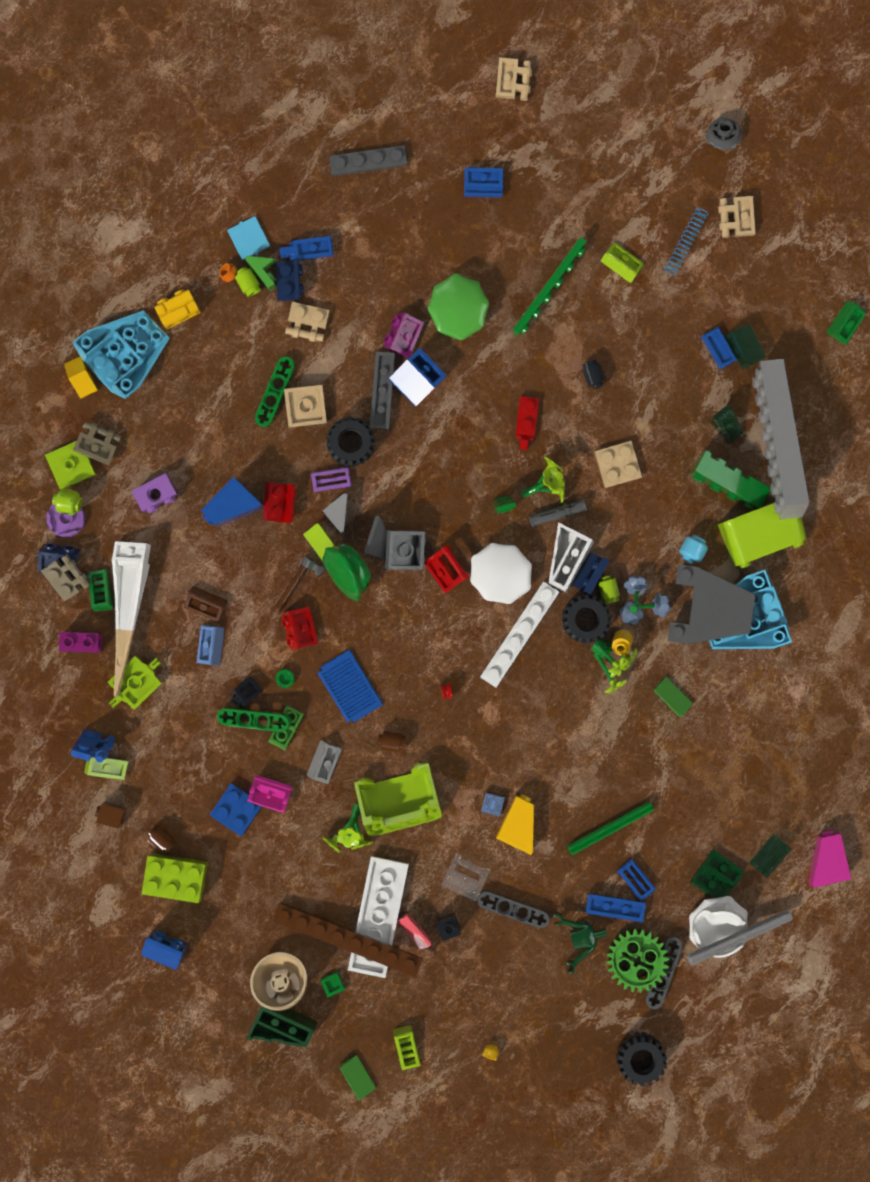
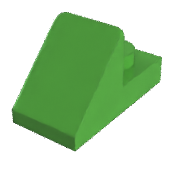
M247 256L245 258L246 262L270 292L275 289L274 281L276 279L269 271L266 273L268 269L276 264L275 259Z

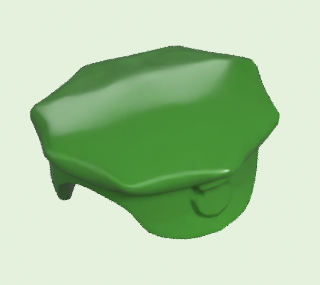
M454 273L434 286L428 311L438 332L457 340H464L483 328L489 301L478 281Z

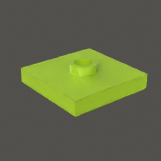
M76 441L45 455L60 490L96 475L89 457L73 451Z

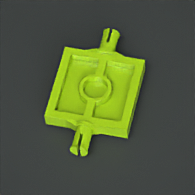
M137 655L134 656L126 664L119 696L114 697L108 703L113 708L121 701L128 703L133 710L139 707L163 684L153 671L161 664V661H158L159 659L155 657L147 665ZM115 675L108 681L113 689Z

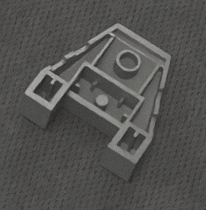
M678 565L675 584L694 587L689 624L670 622L668 641L696 644L751 633L755 594L701 568Z

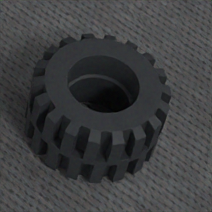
M352 417L341 418L340 421L335 422L333 427H330L328 430L326 445L332 458L339 464L347 467H356L370 459L371 454L374 452L375 439L372 429L365 421ZM349 431L357 432L362 438L361 448L354 453L343 451L339 443L341 436Z
M578 596L567 603L562 612L561 621L563 629L569 637L580 643L596 642L608 633L609 626L611 625V612H609V608L604 604V601L596 596ZM582 608H590L597 615V624L591 630H581L575 623L576 613Z
M635 1032V1036L632 1037L629 1034L626 1036L627 1040L623 1039L621 1047L618 1046L617 1048L618 1054H616V1059L620 1072L628 1082L631 1081L634 1085L639 1083L640 1086H645V1083H648L650 1086L653 1084V1080L659 1081V1075L663 1076L665 1073L663 1070L667 1067L665 1051L660 1042L651 1034L648 1036L647 1033L642 1032V1035H639L638 1032ZM639 1050H647L652 1053L651 1062L644 1068H636L630 1063L633 1054Z

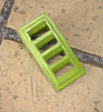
M408 1025L394 1029L393 1034L402 1070L421 1066L412 1026ZM411 1042L410 1044L400 1046V1044ZM413 1049V1051L402 1054V1052ZM415 1056V1059L404 1061L406 1058Z

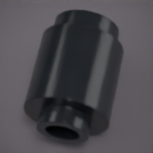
M597 360L584 363L582 365V372L588 387H593V390L603 387V382L606 381L600 363Z

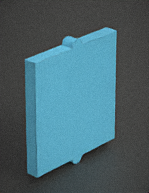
M255 216L244 222L240 221L238 225L227 230L242 261L247 256H257L259 252L270 247Z

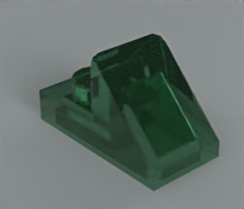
M728 405L716 413L711 420V424L728 444L743 433L732 408Z

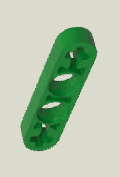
M282 357L278 360L258 407L255 421L260 427L265 428L272 424L284 396V389L287 388L294 372L295 364L289 357ZM286 361H289V365L291 366V368H287L284 373L285 375H288L287 378H285L283 375L277 374L278 371L280 373H282L283 367L281 366V364L286 363ZM275 379H283L284 385L282 388L277 389L273 386ZM267 397H276V404L268 406L266 404ZM263 406H265L269 410H273L272 413H270L269 411L267 413V418L269 419L268 422L264 421V423H261V419H259V416H264L266 411L262 409Z
M225 707L217 714L218 722L224 726L283 732L289 729L292 723L290 716L277 712ZM227 712V715H236V717L226 721V717H223V714ZM242 713H246L249 716L250 720L246 724L241 721ZM261 715L266 716L268 719V724L265 726L259 722ZM281 718H283V722H286L282 727L280 723L272 724L273 721H279Z

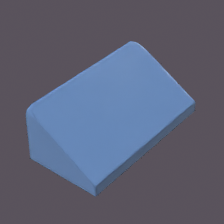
M201 625L197 663L220 665L224 637L223 627Z

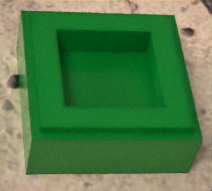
M338 971L320 979L328 998L346 990Z

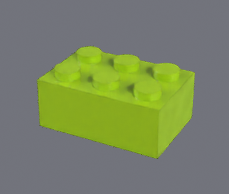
M150 853L147 856L142 894L200 903L203 897L208 862Z

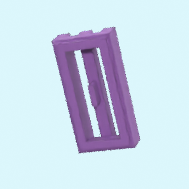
M349 467L311 473L314 492L352 487ZM346 472V476L316 480L317 476ZM347 480V483L317 487V484Z

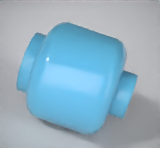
M696 535L686 537L679 549V553L683 556L682 560L689 564L701 562L708 550L705 544L706 541Z

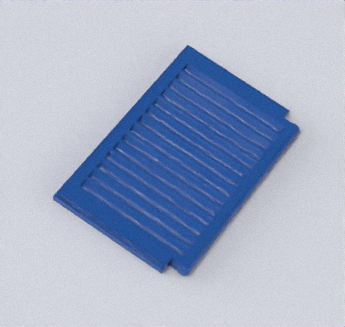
M350 649L321 666L322 671L317 672L347 722L351 720L356 722L383 705Z

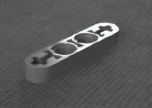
M487 890L480 892L478 895V904L483 909L537 928H545L549 923V916L542 909ZM489 895V899L495 901V897L498 898L495 908H492L493 903L487 902L486 905L483 904L481 897ZM507 901L510 904L509 909L501 911L499 909L500 902ZM524 907L528 910V914L526 917L521 918L517 915V910ZM531 910L534 911L533 915L539 917L540 914H543L544 919H546L545 922L541 921V923L538 924L537 919L533 917L531 918L532 921H529V918L531 917Z
M676 936L667 937L662 946V950L668 949V953H670L671 947L668 944L675 941L678 945L677 948L674 947L672 950V954L675 957L664 954L665 957H670L672 965L668 969H663L667 973L666 976L660 975L665 978V984L655 988L658 991H662V993L658 992L656 996L659 1001L652 1004L649 1000L656 993L652 990L654 988L652 985H650V991L646 992L645 1002L651 1009H659L662 1006L682 950V942Z

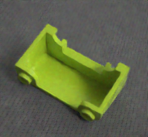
M774 503L717 524L733 566H740V569L750 566V561L793 545L794 548L805 545L804 541L807 540L802 518L779 519L778 513L774 511Z
M418 763L412 768L411 774L377 783L367 777L354 782L363 825L369 836L397 831L431 822L442 817L429 763Z

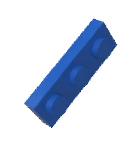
M588 893L585 912L643 922L646 903Z

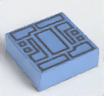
M485 793L481 812L500 816L504 797Z

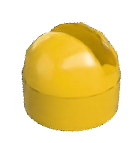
M489 1044L485 1047L482 1055L496 1061L499 1055L498 1047Z

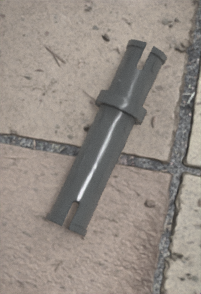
M584 499L570 504L563 503V506L538 514L529 515V520L533 528L534 526L560 518H570L573 514L587 511Z

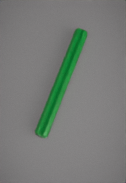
M646 802L569 844L567 848L570 854L574 855L654 811V807L650 802Z

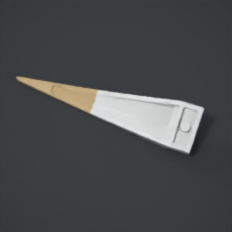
M115 541L112 556L116 614L114 697H118L149 571L150 564H148L151 545L147 543Z

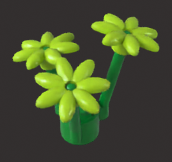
M600 639L592 646L591 650L595 653L594 657L598 660L610 680L611 687L604 691L609 694L627 682L626 679L622 682H617L613 677L616 674L620 676L622 670H627L630 667L638 651L635 649L631 655H620L622 656L620 661H615L610 655L612 644L609 641L606 643L603 639ZM602 658H607L612 663L613 668L608 670Z

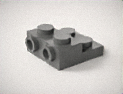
M387 530L385 569L423 570L425 563L424 546L427 541L425 531Z

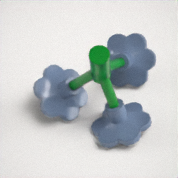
M631 576L628 581L624 582L627 592L634 594V604L626 602L619 611L624 623L636 625L643 618L641 608H652L654 614L660 617H665L667 612L670 611L669 598L666 595L663 596L662 593L656 594L651 604H640L638 602V595L643 594L644 590L648 589V583L645 582L644 577L637 578L636 576Z

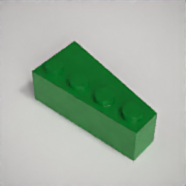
M707 450L699 455L690 472L693 480L701 484L703 482L709 484V488L715 492L720 493L722 491L726 493L728 499L734 502L739 500L744 503L743 506L751 511L761 508L771 488L751 476L743 477L744 473L737 468L726 467V461L721 458H711L712 453Z

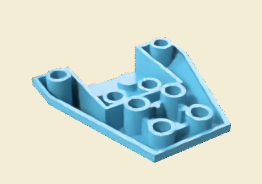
M143 310L87 330L73 341V345L85 365L112 393L126 399L140 388L170 338Z
M766 569L750 574L736 584V586L756 595L751 633L709 641L712 649H773L792 642L788 621L774 584Z

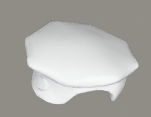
M490 543L471 558L470 581L485 600L511 604L530 590L532 564L516 546Z
M731 896L705 899L689 916V938L701 949L747 928L748 913ZM745 942L713 957L722 958L730 956L744 947Z

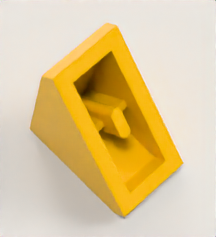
M81 357L64 364L68 379L81 399L98 391Z

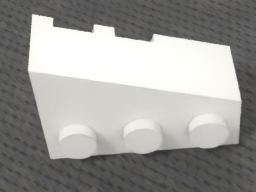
M558 522L549 583L568 593L594 542L592 539Z

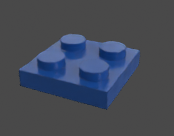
M231 783L210 813V816L239 836H242L262 806L247 802L249 794Z

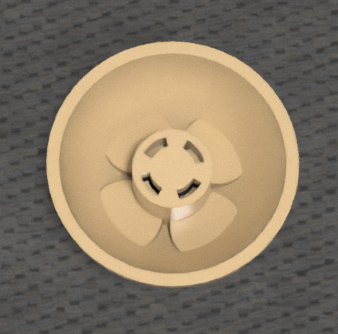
M277 952L267 955L257 963L252 971L250 978L252 995L260 1005L270 1010L282 1011L293 1007L302 999L307 988L305 967L298 958L288 953Z

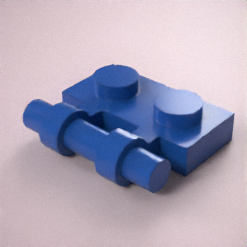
M84 729L72 748L71 756L90 761L93 757L96 758L97 762L101 763L107 759L109 750L113 748L115 737L110 735L108 738L102 739V734Z

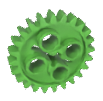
M636 928L633 934L627 930L626 937L623 934H619L621 940L614 939L613 941L616 946H609L613 953H607V956L612 958V960L606 962L612 965L608 972L614 971L615 973L612 979L618 977L617 985L623 982L624 990L631 986V992L638 988L639 993H641L643 987L650 991V985L656 988L657 984L655 981L657 980L662 983L663 980L660 975L666 976L667 973L663 969L669 968V965L664 963L670 959V957L664 956L668 949H661L664 942L658 944L657 940L659 937L651 938L652 932L645 935V929H642L640 934H638ZM629 943H636L639 948L638 951L631 952L628 949ZM622 952H626L634 958L640 956L642 962L652 965L654 969H650L642 963L636 965L634 959L624 956ZM646 952H654L656 960H647ZM627 960L630 963V969H622L620 962ZM645 969L648 972V977L645 979L640 978L637 973L638 970Z

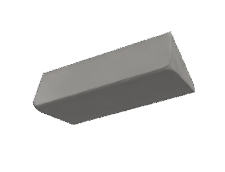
M320 740L307 776L313 780L328 784L342 748Z

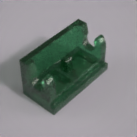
M749 323L725 336L742 370L766 358Z
M773 834L750 860L749 864L764 877L768 878L792 848Z

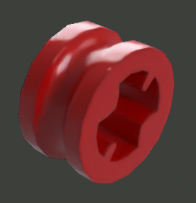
M448 682L447 685L441 683L443 700H446L447 697L453 699L451 682Z

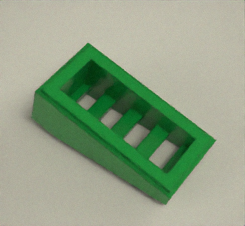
M510 495L493 500L496 514L514 510L516 507L515 501Z
M107 569L88 572L91 609L94 612L112 610L113 601ZM103 577V580L94 581V578ZM104 585L103 588L95 589V586ZM105 593L104 596H96V594Z

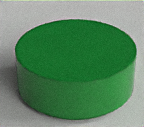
M282 669L276 674V683L282 688L291 687L295 682V675L289 669Z

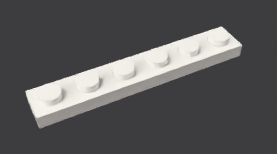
M543 581L480 676L482 679L494 687L498 686L559 594V591Z

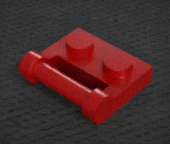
M449 544L425 560L424 563L444 593H447L471 576L468 571L465 572L453 555ZM442 555H445V556H446V558L448 559V561L450 562V564L452 565V567L455 569V571H456L457 574L459 575L458 578H457V576L455 575V573L453 572V570L450 568V566L448 565V563L446 562V560L443 558Z

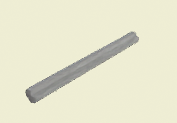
M785 910L687 955L688 962L691 965H695L790 922L793 919L792 914L789 910Z

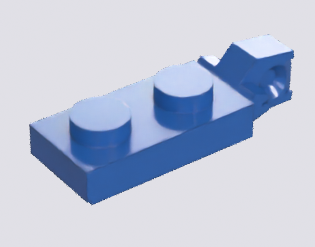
M331 236L294 240L289 243V247L280 248L281 258L291 257V261H294V259L301 261L334 257Z

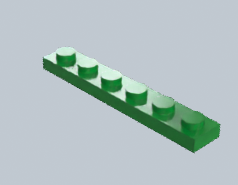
M582 237L578 239L513 328L512 333L518 337L521 333L524 335L530 327L529 321L532 318H537L542 311L540 306L543 302L547 304L553 296L551 294L553 288H559L564 281L562 278L564 273H569L575 266L573 262L577 256L580 258L587 248L584 247L586 240Z

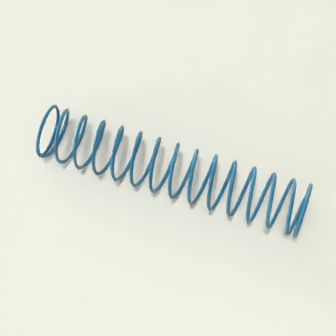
M696 208V209H695V212H696V213H693V217H692V218H695V217H694V214H698L699 216H700V215L704 216L705 214H702V213L699 212L698 210H702V211H705V210H703V209H701V208ZM674 249V252H675V253H672V254H677V255L680 256L681 254L676 253V251H675V249ZM669 265L664 267L665 270L667 267H670V270H672L673 272H678L676 268H673Z

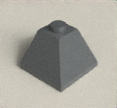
M376 515L364 553L385 560L387 530L380 516Z

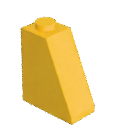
M521 794L520 797L515 795L496 834V839L532 855L534 804L530 802L531 798Z

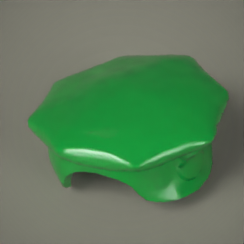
M340 544L335 548L326 547L322 560L330 578L346 597L359 602L361 594L369 587L368 581L371 578L365 562L356 550L348 544Z

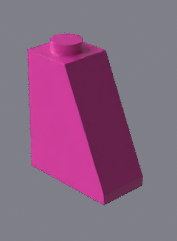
M833 829L823 831V835L817 836L809 877V885L813 888L851 879L841 834L834 832Z

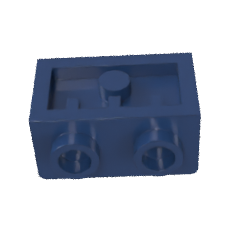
M294 259L292 262H276L278 302L301 301V295H304V284L300 283V276H303V265L299 264L298 259Z
M54 543L43 544L38 551V572H41L44 567L57 559L62 565L65 564L61 558L68 554L71 560H75L78 568V557L81 549H77L74 546H57ZM67 570V572L71 575V577H74V575L71 573V571H70V570Z
M590 553L572 585L590 595L609 560Z

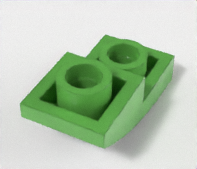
M288 705L283 713L290 716L291 726L283 732L273 731L268 741L283 750H286L304 715ZM283 718L278 721L281 727L286 724V722H283Z

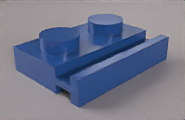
M465 168L464 197L502 198L503 168Z

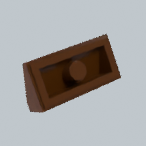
M193 586L188 593L184 608L219 622L228 601Z

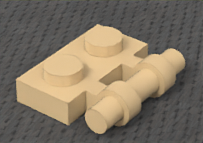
M499 57L496 98L515 99V92H520V100H528V94L531 92V86H529L530 77L532 76L531 61H524L523 67H518V59ZM517 75L522 76V84H516Z
M753 196L734 197L733 205L727 204V198L720 199L718 211L721 214V224L719 226L720 231H722V238L730 237L729 230L735 229V237L754 236ZM733 212L734 222H729L728 213Z
M292 302L288 321L295 323L294 328L287 326L285 334L292 335L294 338H307L312 342H323L324 334L317 332L318 328L326 330L330 310ZM301 325L310 326L312 329L311 331L302 330Z

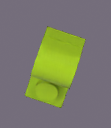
M92 757L90 761H86L84 773L90 776L125 780L128 761L107 757V759L99 763L96 761V758Z

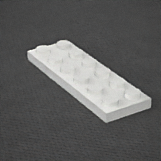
M371 856L356 932L389 945L393 944L409 863ZM351 952L348 971L386 978L388 966Z

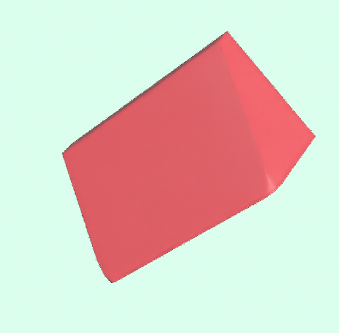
M406 912L397 920L398 925L420 950L432 945V940L409 913Z

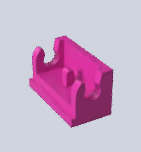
M255 775L247 802L284 813L293 786Z

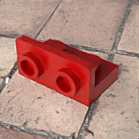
M266 482L263 521L293 522L294 499L296 497L294 484Z
M310 607L282 613V625L287 633L286 642L291 650L319 644Z

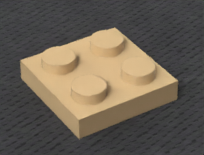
M322 385L284 389L289 428L327 423Z
M632 441L594 452L604 488L642 478Z

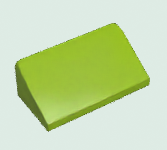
M615 242L601 259L603 264L630 283L645 265Z
M319 523L303 534L321 560L326 547H336Z

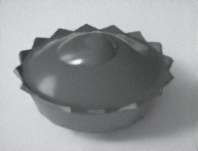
M720 118L708 126L706 139L714 148L729 150L740 144L743 138V131L733 119Z

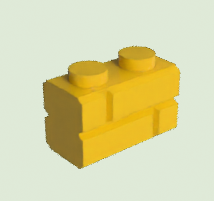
M179 290L174 294L175 297L169 300L168 298L161 299L157 302L158 305L154 307L167 330L201 313L189 290Z

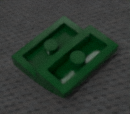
M712 849L689 883L712 899L729 895L732 888L736 887L744 870Z

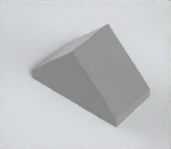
M342 494L323 510L340 533H345L348 494Z

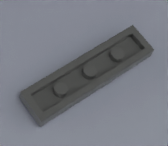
M405 146L329 156L332 177L407 166Z
M376 351L370 419L371 429L389 430L393 386L389 378L394 373L395 353Z

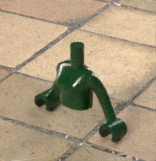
M555 912L552 917H559L561 920L554 922V925L564 924L578 928L570 930L574 949L586 948L574 960H567L565 962V965L573 966L572 969L567 970V973L572 974L576 970V965L594 951L597 939L607 936L606 929L594 931L590 923L564 919L560 912Z

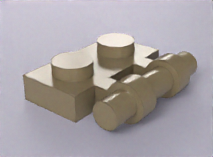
M85 421L83 429L88 430L89 433L87 435L80 432L73 451L110 465L117 448L111 445L110 442L113 440L119 443L121 435L116 434L111 429L109 431L103 429L94 422L91 424ZM95 433L106 437L105 441L94 438Z
M68 554L61 558L65 564L62 565L57 559L41 570L63 601L80 592L81 589L77 584H81L84 589L90 586L87 576L80 572L76 566L77 563L74 559L71 560ZM67 570H70L75 578H72Z

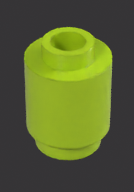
M244 267L236 272L235 279L243 294L251 297L261 291L260 283L251 268L247 269Z
M611 575L601 577L600 582H597L601 600H604V604L619 601L618 596H620L616 578H612Z

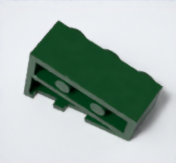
M261 1005L246 1039L282 1042L285 1045L307 1047L317 1021L292 1009L274 1011Z

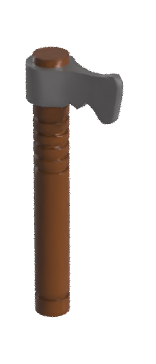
M304 557L300 563V568L280 597L275 608L280 611L282 610L307 569L315 570V574L319 576L325 568L314 563L310 557Z

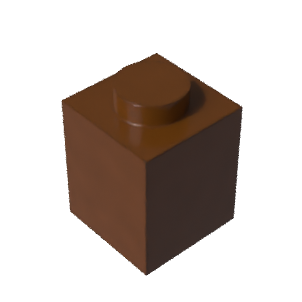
M104 802L101 806L98 805L95 817L98 818L96 823L119 829L123 825L127 808Z

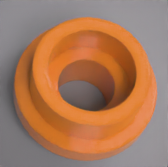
M226 263L221 267L219 276L223 281L230 282L237 275L236 266Z

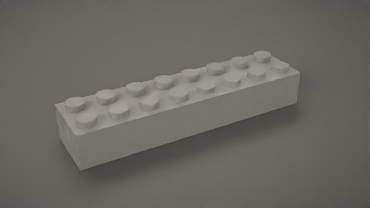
M784 359L760 361L758 368L755 370V377L752 378L753 388L757 390L755 396L756 405L760 407L758 414L759 423L763 424L762 440L766 441L765 458L769 459L770 464L768 465V475L772 477L773 482L771 483V493L775 495L776 499L774 511L778 513L779 519L803 517L809 505V497Z

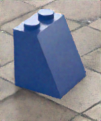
M233 477L201 511L204 513L202 517L210 525L222 526L260 511L264 508V505Z

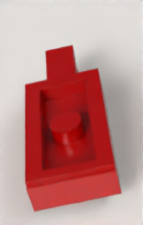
M520 396L515 432L516 439L520 440L519 450L527 451L528 441H533L535 436L539 398Z

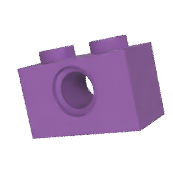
M166 473L132 490L141 511L148 512L149 514L159 509L158 506L163 503L168 505L176 500L175 497L179 495L169 475ZM155 490H159L161 493L160 498L157 500L152 498V493Z

